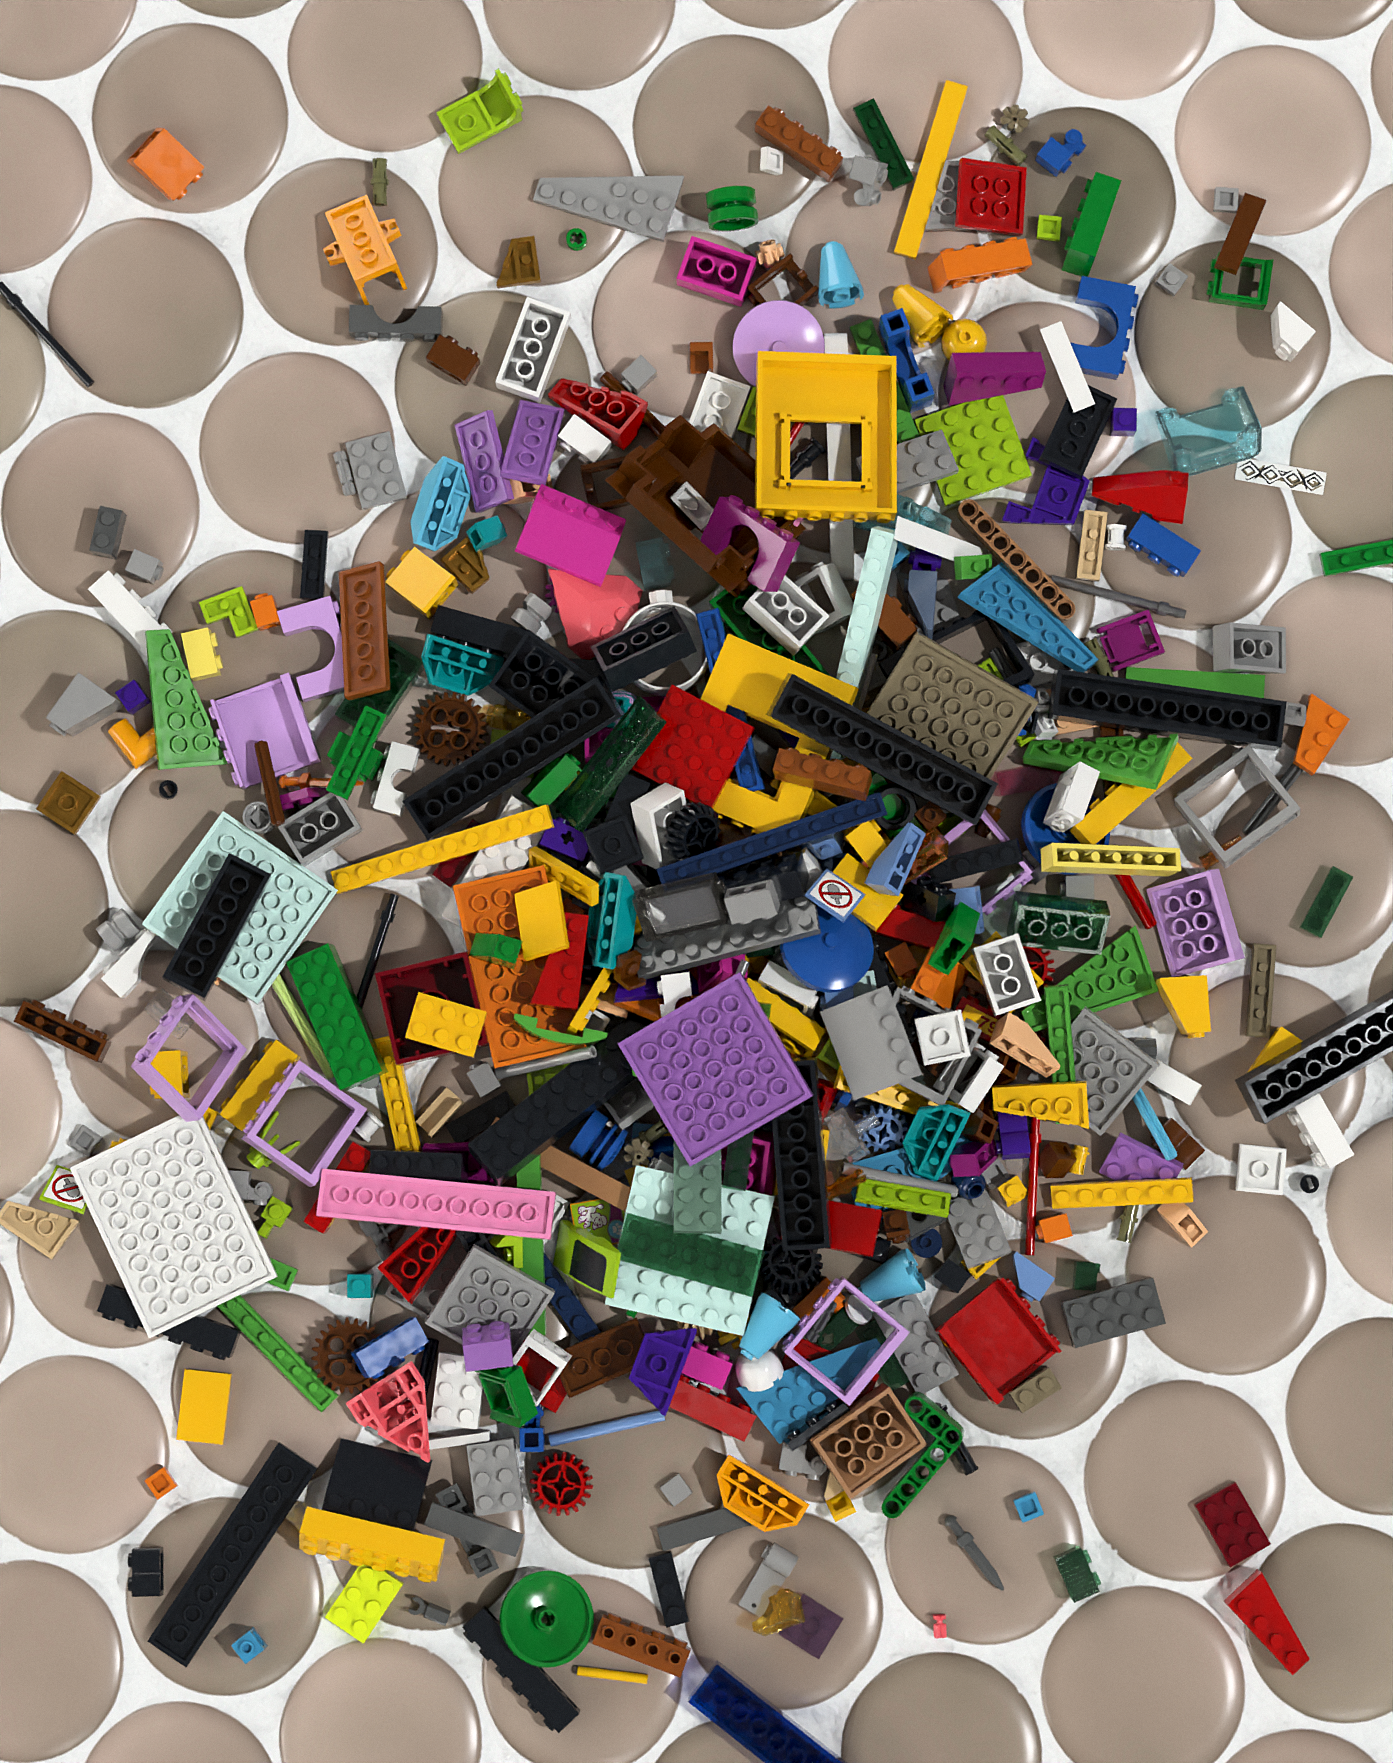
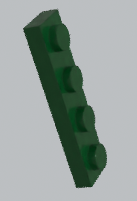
M873 98L854 107L853 112L877 160L888 164L887 179L893 191L913 182L914 177L875 99Z

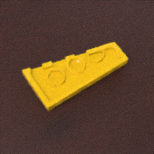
M1086 1081L992 1086L994 1111L1019 1116H1031L1040 1120H1052L1061 1124H1073L1089 1129Z

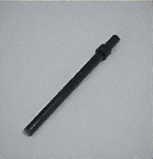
M0 282V293L7 299L6 303L12 309H16L87 387L92 386L94 380L24 306L23 300L17 293L13 294L3 282Z
M390 893L385 911L382 910L380 927L357 994V1000L361 1009L363 1008L390 923H393L396 915L394 911L399 896Z

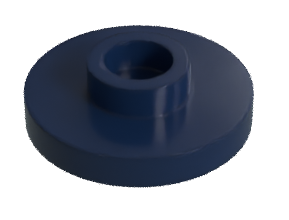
M933 1228L911 1240V1247L918 1256L931 1258L938 1254L942 1247L941 1235Z

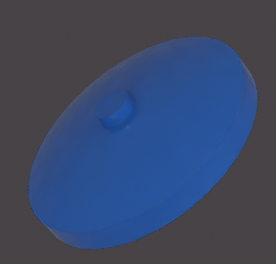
M1057 783L1050 784L1036 792L1027 802L1022 814L1021 827L1025 844L1032 856L1040 864V849L1051 843L1081 844L1069 831L1070 829L1065 832H1057L1052 830L1049 825L1043 823ZM1093 795L1089 801L1085 816L1091 811L1089 806L1097 800ZM1110 832L1095 845H1109ZM1056 872V873H1059V874H1066V875L1078 874V873Z
M817 905L821 934L780 944L781 955L790 973L803 985L820 992L844 991L857 984L870 968L874 953L872 936L866 924L854 915L850 914L843 923Z

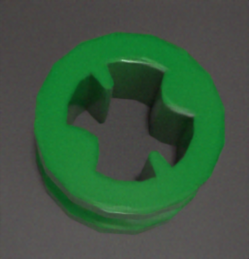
M579 228L571 229L566 236L567 245L571 250H582L587 244L585 232ZM573 235H576L577 237H583L580 238V244L574 242L573 244L571 243V241H573Z

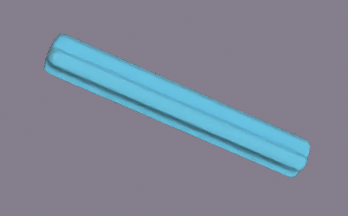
M1140 1088L1132 1099L1167 1161L1177 1157V1152L1143 1090Z

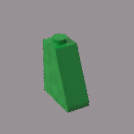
M959 902L948 917L928 964L949 975L971 946L980 913Z
M476 933L469 956L514 969L522 941L501 934Z

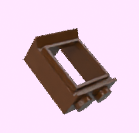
M790 253L747 287L749 293L747 298L754 306L766 302L758 291L786 269L805 292L794 303L803 306L814 296L818 295L819 288L810 282L806 272L798 267Z
M626 456L580 465L588 504L605 511L632 505L625 498L598 503L592 473L619 468Z

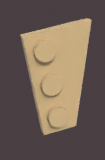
M7 1201L0 1211V1225L51 1260H53L80 1222L11 1201Z

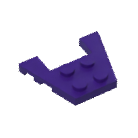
M1032 437L1025 457L1047 466L1032 509L1009 501L1001 522L1074 525L1090 480L1085 476L1080 480L1039 461L1045 446L1039 440Z

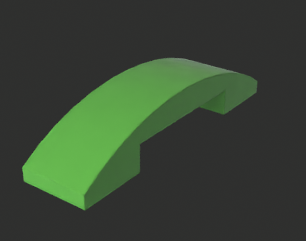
M514 1014L513 1020L525 1031L540 1039L557 1044L586 1045L605 1040L607 1037V1032L587 1028L583 1029L582 1037L536 1028L538 1018Z

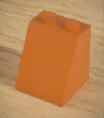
M156 128L127 160L133 168L172 201L175 199L180 200L188 191L186 187L191 182L196 183L202 177L203 173L201 171L204 169V166L165 128Z
M931 947L927 951L909 989L916 991L915 996L921 999L925 996L937 1002L936 1007L942 1010L945 1007L951 1009L969 971L959 962L949 975L928 964L934 947Z

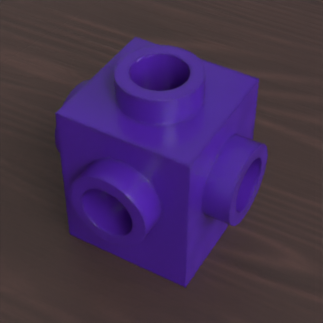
M915 547V551L910 550L908 564H912V570L936 571V568L940 569L941 556Z

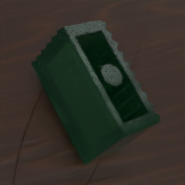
M1076 1546L1054 1556V1560L1074 1603L1100 1592L1098 1586L1101 1585V1581L1097 1572H1091L1088 1564L1092 1563L1087 1549L1082 1551L1080 1546Z

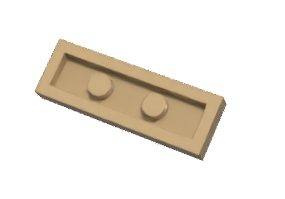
M1084 510L1076 579L1100 581L1108 512Z

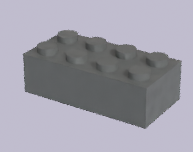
M1152 1277L1060 1301L1072 1347L1074 1348L1166 1324L1154 1278Z

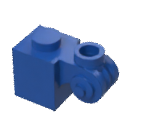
M1072 129L1066 133L1064 145L1050 137L1038 152L1035 161L1057 177L1060 172L1066 173L1072 165L1071 158L1074 154L1079 156L1087 145L1083 143L1080 131Z
M540 1403L536 1406L538 1414L519 1428L520 1452H544L545 1426H540L544 1410L540 1407Z

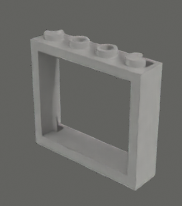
M1250 745L1244 749L1240 747L1235 750L1230 759L1226 762L1224 760L1218 762L1213 767L1212 772L1208 775L1202 774L1194 781V785L1188 789L1186 787L1176 793V798H1174V806L1225 869L1300 815L1301 808ZM1248 758L1287 807L1231 848L1224 851L1186 802Z
M905 986L902 989L897 987L892 995L895 1006L899 998H902L933 1015L953 1011L947 1007L944 1010L936 1007L937 1002L924 996L922 1000L914 996L916 991ZM966 1018L964 1026L965 1031L970 1033L968 1045L971 1053L982 1030L977 1028L978 1023ZM968 1057L957 1060L940 1094L912 1079L898 1084L938 1105H944Z

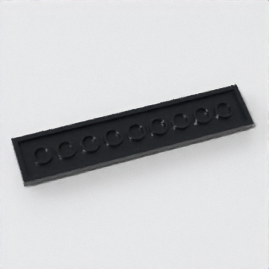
M281 1442L277 1444L147 1642L184 1667L189 1665L316 1473L317 1466Z

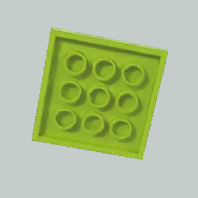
M1003 395L961 403L914 420L919 436L939 430L943 431L959 469L958 474L936 481L945 507L1032 477Z

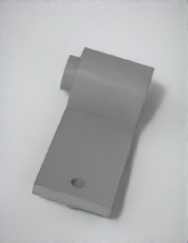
M775 1542L772 1546L767 1544L761 1554L764 1560L738 1604L761 1619L764 1618L783 1582L789 1576L799 1558Z

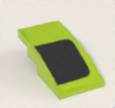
M560 1220L553 1265L587 1288L608 1298H614L621 1252L604 1237H595L586 1228H577L569 1220Z

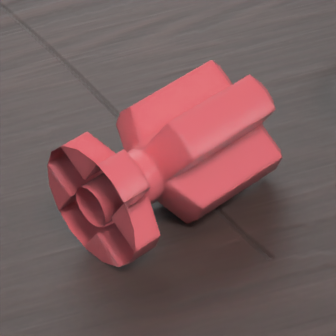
M934 1614L933 1619L937 1621V1623L933 1624L934 1638H946L947 1629L946 1624L943 1623V1620L946 1619V1614Z

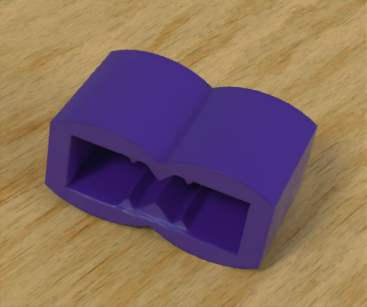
M997 1111V1118H994L999 1123L996 1132L999 1134V1140H995L996 1153L1001 1154L1002 1160L1030 1158L1031 1149L1027 1116Z

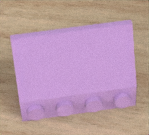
M1219 869L1208 870L1146 889L1154 918L1157 921L1156 925L1171 977L1183 976L1245 958Z

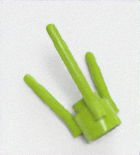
M278 1111L274 1112L259 1135V1138L262 1140L279 1115ZM275 1134L267 1143L272 1146L279 1138V1134ZM300 1141L294 1142L279 1152L283 1155L300 1145ZM251 1146L249 1148L250 1153L246 1158L257 1169H260L263 1165L268 1167L273 1162Z

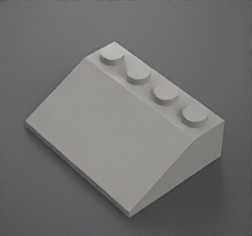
M888 985L820 1011L854 1100L922 1075Z

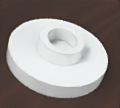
M853 1294L846 1299L845 1309L851 1320L857 1324H865L871 1320L873 1310Z

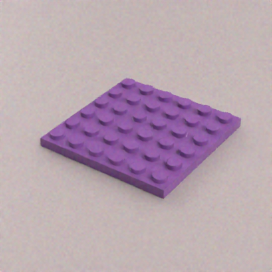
M741 971L618 1043L690 1167L813 1096Z

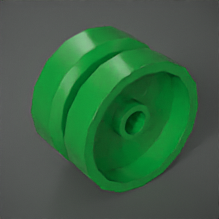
M728 186L714 189L706 194L707 208L712 211L708 214V223L711 230L738 231L758 224L757 209L752 207L756 204L754 188L748 186Z

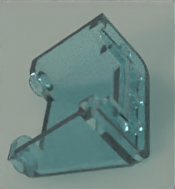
M1244 386L1227 390L1222 396L1221 404L1181 416L1178 415L1176 409L1168 407L1155 412L1157 426L1172 471L1189 473L1190 477L1251 459L1261 452L1262 427Z

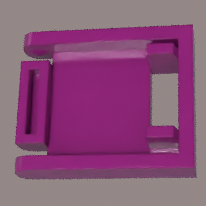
M1149 609L1096 629L1098 634L1107 633V635L1100 637V641L1109 659V664L1118 661L1119 665L1112 667V672L1165 653ZM1146 623L1155 642L1148 647L1139 627Z

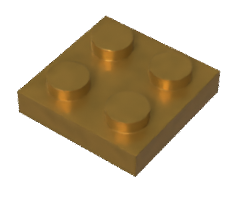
M61 771L36 810L76 835L101 796Z

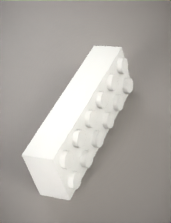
M511 796L498 819L533 809V807ZM545 831L480 850L460 884L526 869L529 864V849L534 846L539 847ZM453 895L442 917L462 928L455 896Z

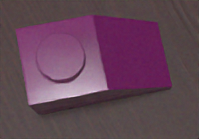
M994 1137L991 1144L969 1142L958 1146L949 1157V1165L953 1170L954 1177L980 1176L998 1158Z

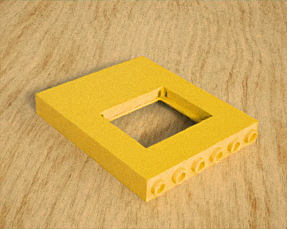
M758 351L756 358L755 509L760 512V516L769 519L784 517L786 520H796L797 518H807L810 521L830 519L834 522L850 519L859 523L866 522L867 520L889 523L895 520L897 514L896 356ZM790 422L862 424V482L790 479Z
M728 634L701 696V700L726 712L728 705L746 712V716L798 737L799 741L795 749L800 753L806 755L814 753L820 755L822 759L829 760L833 750L766 714L788 673L798 676L850 705H853L859 688ZM729 778L713 809L719 814V818L722 819L724 815L732 818L730 823L742 828L746 824L753 827V833L759 834L805 818L817 789L781 781L775 797H772L761 791L753 792L739 786L737 781Z

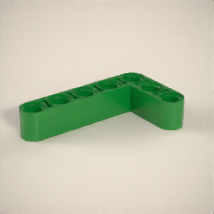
M913 1392L908 1396L905 1410L909 1416L930 1432L935 1439L886 1495L881 1509L886 1517L892 1519L901 1515L958 1448L964 1437L963 1427L921 1392ZM914 1399L919 1400L922 1403V1408L914 1409L910 1401ZM930 1415H937L941 1423L934 1425L930 1423L928 1417ZM954 1430L958 1433L959 1438L951 1440L948 1438L947 1432ZM940 1448L944 1452V1456L940 1458L935 1457L932 1454V1449ZM925 1466L928 1468L929 1473L921 1475L918 1473L917 1467ZM909 1483L913 1486L914 1491L910 1493L905 1492L902 1485ZM895 1501L898 1503L899 1508L892 1510L888 1507L887 1502Z

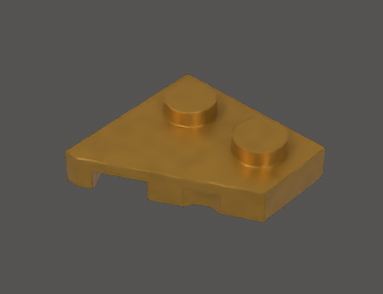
M534 236L511 239L500 277L496 283L498 289L541 282Z
M468 536L441 558V562L471 594L489 580L482 550L476 552Z

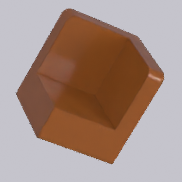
M690 342V373L707 374V371L713 373V342Z

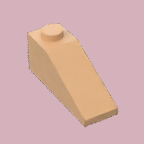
M1009 1012L996 1021L990 1040L991 1045L1046 1078L1060 1069L1058 1061L1026 1022Z

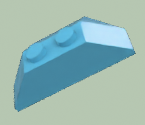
M442 456L425 477L410 521L414 544L435 552L458 537L471 497L468 479L464 472V464Z

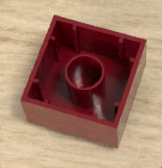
M468 952L375 973L396 1065L405 1066L456 1054V1052L405 1038L418 992L481 1010ZM485 1024L483 1025L477 1048L489 1046Z

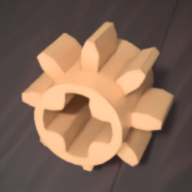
M775 240L761 242L759 244L760 250L755 251L759 264L764 263L765 268H772L781 261V257H785L783 247L780 243L776 244Z

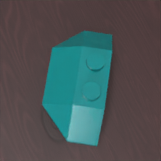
M427 634L421 655L429 684L467 696L489 685L504 661L502 657L431 634Z
M605 872L603 878L598 882L599 903L592 907L589 906L586 944L592 957L593 966L614 969L617 957L627 953L632 948L638 898L627 876Z
M949 1104L918 1108L902 1143L913 1165L915 1174L936 1182L938 1181L970 1116V1112Z

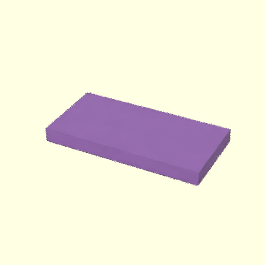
M524 400L519 401L500 477L546 486L564 417V408Z
M493 410L484 411L455 424L476 513L484 512L513 500L514 496L510 479L500 477L504 455Z

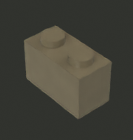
M1046 1366L1019 1383L1008 1393L1020 1412L1024 1413L1062 1387L1051 1369Z

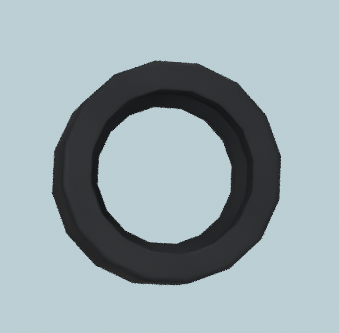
M897 784L882 785L875 790L873 794L880 792L882 799L888 794H898L903 797L906 805L901 817L896 820H886L880 817L875 819L878 825L888 830H898L904 828L908 822H911L915 815L916 805L909 791Z

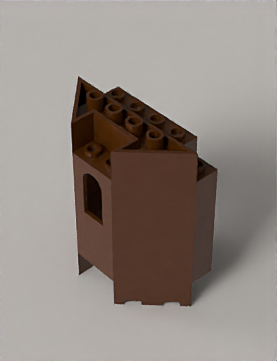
M679 415L666 425L657 441L646 449L639 445L627 454L619 469L606 478L605 481L723 588L738 598L740 593L745 591L751 584L747 579L759 554V542L754 531L748 526L739 532L733 546L729 545L718 555H715L691 533L694 528H697L702 534L704 531L700 530L670 497L687 481L713 509L719 497H730V495L742 499V504L755 508V459L716 424L713 423L700 433L684 417ZM774 517L771 519L777 523L776 526L778 528L793 533V538L795 539L806 529L801 523L796 527L793 524L795 520H786L784 517Z

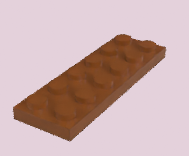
M378 561L339 572L344 697L347 700L390 690L384 564Z

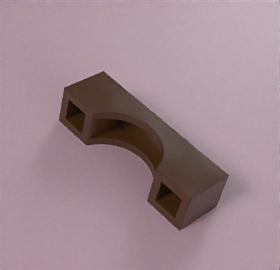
M988 1047L990 1052L999 1057L997 1062L1004 1066L992 1086L1005 1085L1015 1080L1021 1062L998 1048ZM992 1086L975 1112H970V1116L960 1134L972 1142L991 1144L999 1124L992 1114Z

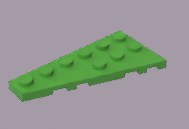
M170 629L145 631L158 770L228 764L219 746L220 743L212 730L210 720L200 697L192 684L190 674L181 659V654Z
M1169 734V737L1157 738V735H1148V738L1135 739L1133 736L1096 738V741H1083V738L1074 739V742L1062 743L1059 739L1030 741L1023 756V763L1065 772L1078 762H1082L1100 771L1099 779L1156 790L1178 742V734Z
M1136 925L1057 984H1068L1071 1020H1074L1085 1006L1095 1013L1158 992ZM1045 994L1040 997L1041 1001L1030 1004L1020 1012L1022 1021L1026 1022L1034 1032L1047 1028Z

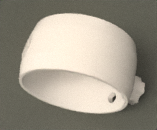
M656 590L649 592L650 604L634 613L625 624L623 631L636 625L648 615L663 612L674 606L679 614L688 617L698 626L697 613L685 605L673 602L672 590ZM705 658L701 669L694 677L677 687L686 692L695 687L708 671L707 658ZM641 679L633 682L641 690L656 696L665 697L670 687L650 685Z

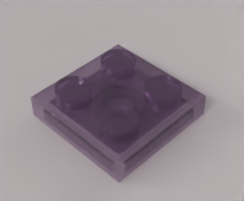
M803 1593L779 1631V1635L819 1659L843 1621V1617Z

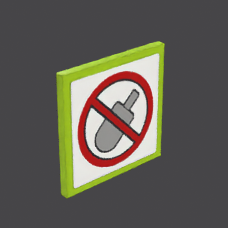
M56 1165L39 1200L84 1214L88 1206L71 1169Z

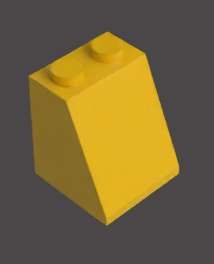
M414 547L411 551L408 549L400 558L402 562L397 568L393 567L390 569L385 577L387 578L385 583L430 620L436 613L437 606H442L459 584L452 574Z
M1207 975L1168 977L1155 980L1158 992L1181 1034H1187L1188 1039L1202 1038L1205 1037V1033L1211 1032Z

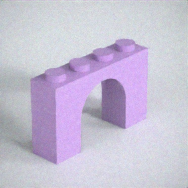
M327 596L277 611L283 634L286 637L307 630L318 629L327 632L334 640L335 653L329 665L319 671L296 677L304 702L344 691L341 623L338 619L341 611L338 601L333 602L332 597Z

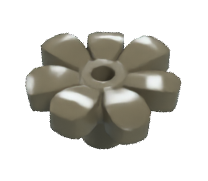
M1014 104L1011 108L1007 106L1003 110L1004 116L1000 120L1003 125L1008 124L1007 130L1012 132L1015 128L1016 133H1021L1024 127L1029 125V119L1025 118L1028 114L1026 109H1020L1018 105Z
M633 1138L632 1145L628 1143L624 1147V1150L628 1152L624 1154L625 1161L629 1162L632 1160V1167L639 1166L640 1162L643 1166H647L649 1164L647 1157H652L654 1154L653 1149L648 1148L650 1142L644 1140L640 1143L639 1138Z

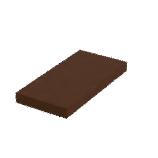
M637 1317L563 1349L572 1355L559 1374L569 1398L632 1371L645 1336Z

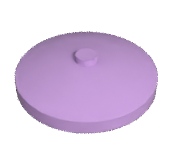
M786 300L767 301L748 311L735 330L732 345L733 356L738 370L754 387H756V358L758 351L824 353L825 350L824 336L814 316L804 307Z

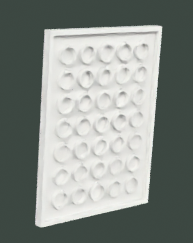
M179 1115L70 1168L149 1338L278 1277L203 1116L200 1120L186 1122Z

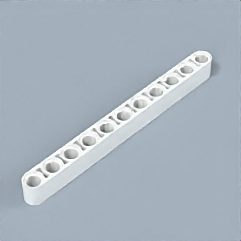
M824 333V353L848 354L847 333ZM826 423L828 481L852 482L850 424ZM829 519L830 563L834 562L842 581L854 580L853 520L844 519L841 522H834Z

